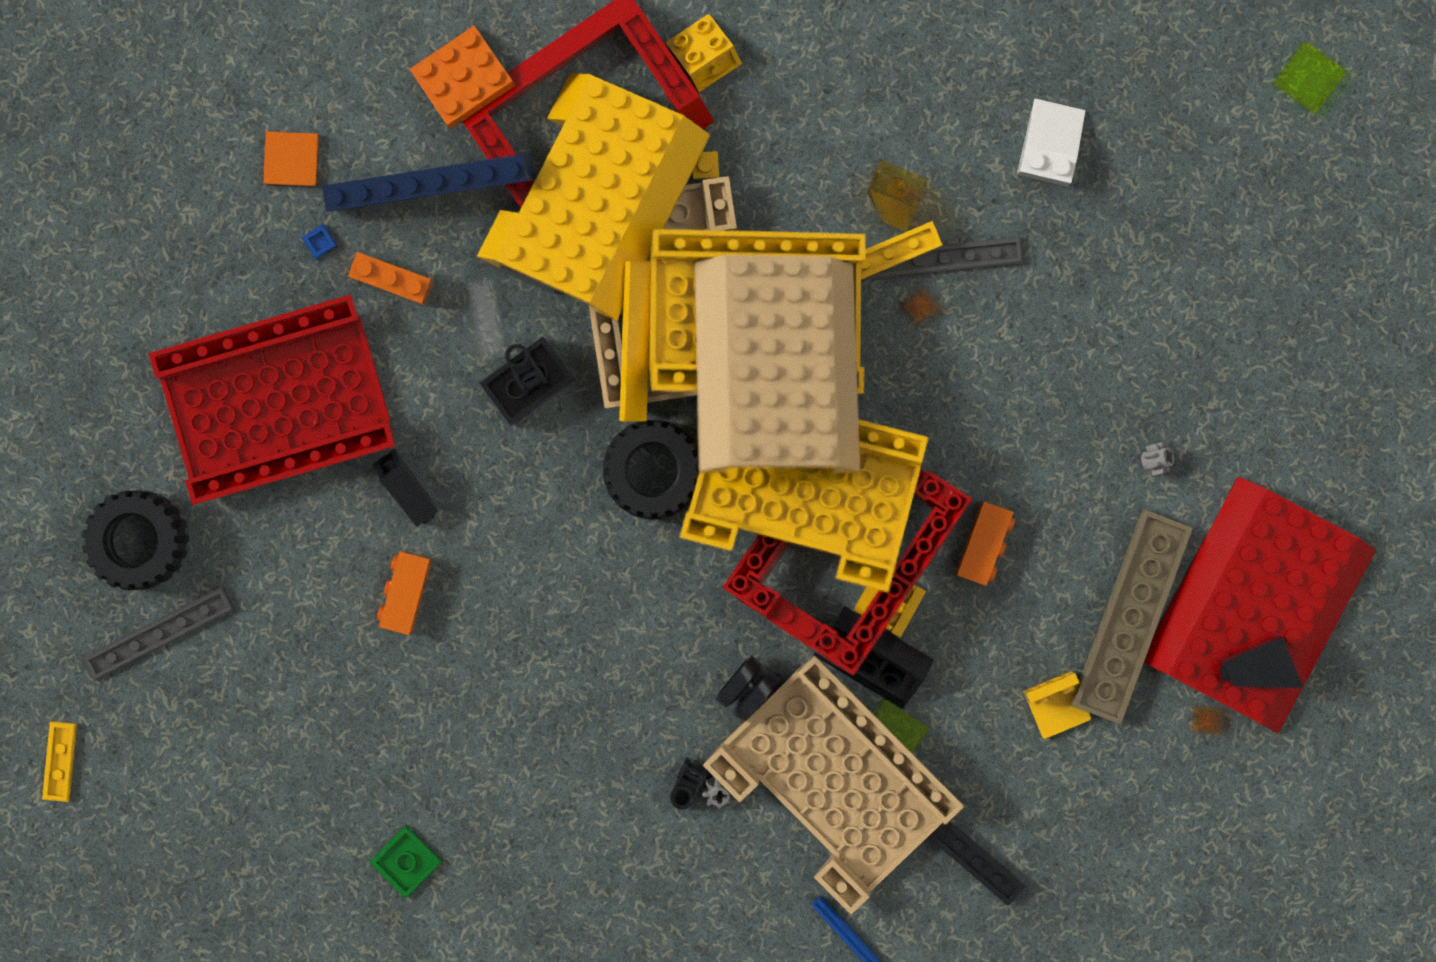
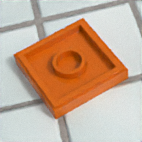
M266 131L263 184L317 187L319 134Z

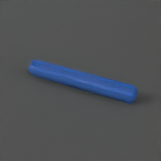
M822 896L812 903L817 913L862 962H882Z

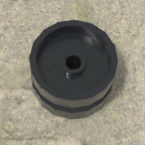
M752 655L743 662L715 698L724 707H729L739 697L740 700L734 707L733 714L743 723L763 705L780 679L771 670H767L756 680L755 676L761 669V662Z

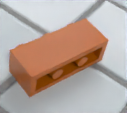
M359 252L356 253L348 277L424 306L434 283L429 278Z
M981 501L955 575L987 586L988 581L993 582L998 569L994 567L996 559L1003 556L1006 548V543L1003 542L1006 532L1011 533L1015 523V518H1012V511Z
M399 551L398 555L394 554L390 570H394L392 580H387L383 595L387 596L385 606L380 605L377 614L380 628L406 635L412 634L432 558L406 551Z

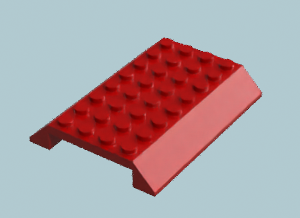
M351 294L148 353L155 379H160L189 477L185 482L192 505L395 447L392 422L364 325Z
M1237 477L1157 627L1144 663L1279 734L1376 549L1353 534L1276 493ZM1276 635L1281 636L1284 639L1303 686L1300 688L1232 686L1228 682L1224 683L1218 672V668L1221 667L1219 660Z

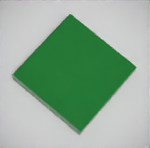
M405 825L369 863L407 899L443 860Z

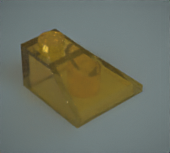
M880 159L867 194L882 222L907 232L928 179Z

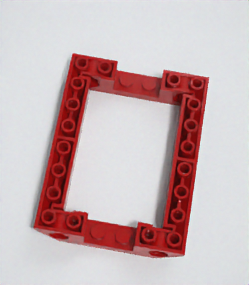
M614 0L507 72L515 86L462 122L487 159L516 155L491 116L619 30L620 27L632 48L638 52L663 89V93L670 104L676 108L677 113L684 115L703 130L714 123V120L701 97L634 0ZM534 180L506 185L520 208H522L535 182Z
M920 469L913 497L933 509V511L895 565L889 591L878 590L847 636V640L826 624L823 625L785 600L770 587L763 585L791 544L789 542L758 535L722 588L747 607L834 665L854 676L971 503L972 498L930 471L924 472Z

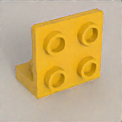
M709 14L666 42L669 49L688 73L698 92H701L742 64L733 44Z
M915 585L886 629L901 637L926 591ZM865 587L854 607V611L862 615L878 590Z
M1072 671L1023 691L1041 736L1044 739L1091 720L1089 712L1070 706L1079 683L1076 673Z

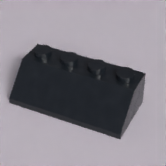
M844 606L830 628L847 640V636L861 615ZM884 630L854 676L815 652L813 655L901 709L905 707L924 682L934 661L931 657Z

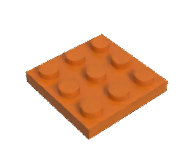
M472 26L410 68V71L450 130L515 86L475 26Z

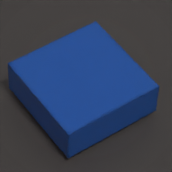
M325 224L301 237L315 260L338 247Z

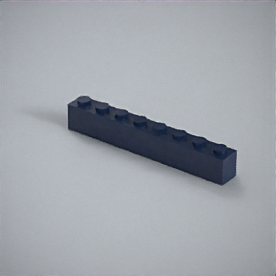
M519 154L322 185L326 212L533 181L535 180L532 154Z

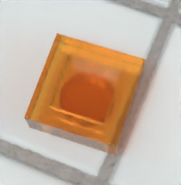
M923 288L902 305L918 325L939 309Z
M1194 705L1192 732L1219 735L1221 708Z

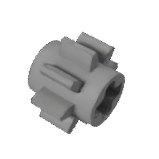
M1163 442L1146 446L1147 451L1143 452L1141 457L1144 469L1147 471L1152 470L1153 476L1170 472L1169 467L1174 464V454L1171 448H1164Z
M715 777L709 780L705 779L706 788L701 789V793L705 797L707 806L713 804L720 809L721 806L731 803L730 795L732 794Z

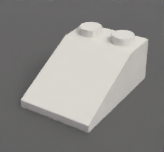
M1034 99L1017 175L1069 186L1072 182L1077 161L1085 110Z

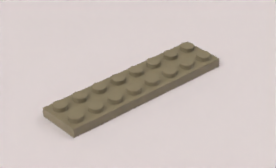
M1142 510L1070 706L1118 724L1122 723L1191 535L1192 527L1153 512Z

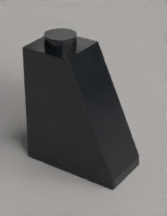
M395 448L373 463L380 482L416 527L420 524H426L434 518L438 512L435 503Z
M1276 635L1219 660L1221 665L1218 668L1220 677L1224 683L1228 682L1232 686L1300 688L1303 686L1284 639L1281 636Z

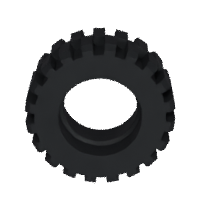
M654 419L631 424L613 438V441L606 450L602 468L607 492L621 509L635 517L651 520L675 515L692 501L699 476V449L684 430L672 423ZM647 445H659L668 449L677 462L678 473L674 484L660 494L641 492L632 484L629 478L628 466L631 457L637 450Z
M122 491L104 498L105 501L103 503H98L93 508V515H88L85 521L88 524L87 530L82 531V538H86V545L82 546L83 553L88 554L89 559L86 562L89 568L94 567L96 570L95 575L99 579H105L108 585L120 587L121 590H142L160 585V583L173 577L172 574L180 569L182 566L180 562L182 558H186L188 552L185 549V544L189 542V535H185L184 528L187 525L185 520H181L179 516L181 512L177 507H173L170 504V500L150 491ZM133 515L142 516L151 521L158 534L156 553L152 559L141 565H132L124 562L117 555L113 545V534L116 526L124 518Z

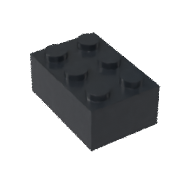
M543 336L527 347V349L542 370L548 382L547 384L536 386L529 390L525 396L518 386L508 363L479 383L510 426L517 424L576 380ZM524 351L511 360L516 364L523 362L525 359ZM536 375L533 376V377H531V378H529V379L526 380L525 382L527 383V382H529L530 380L536 378Z

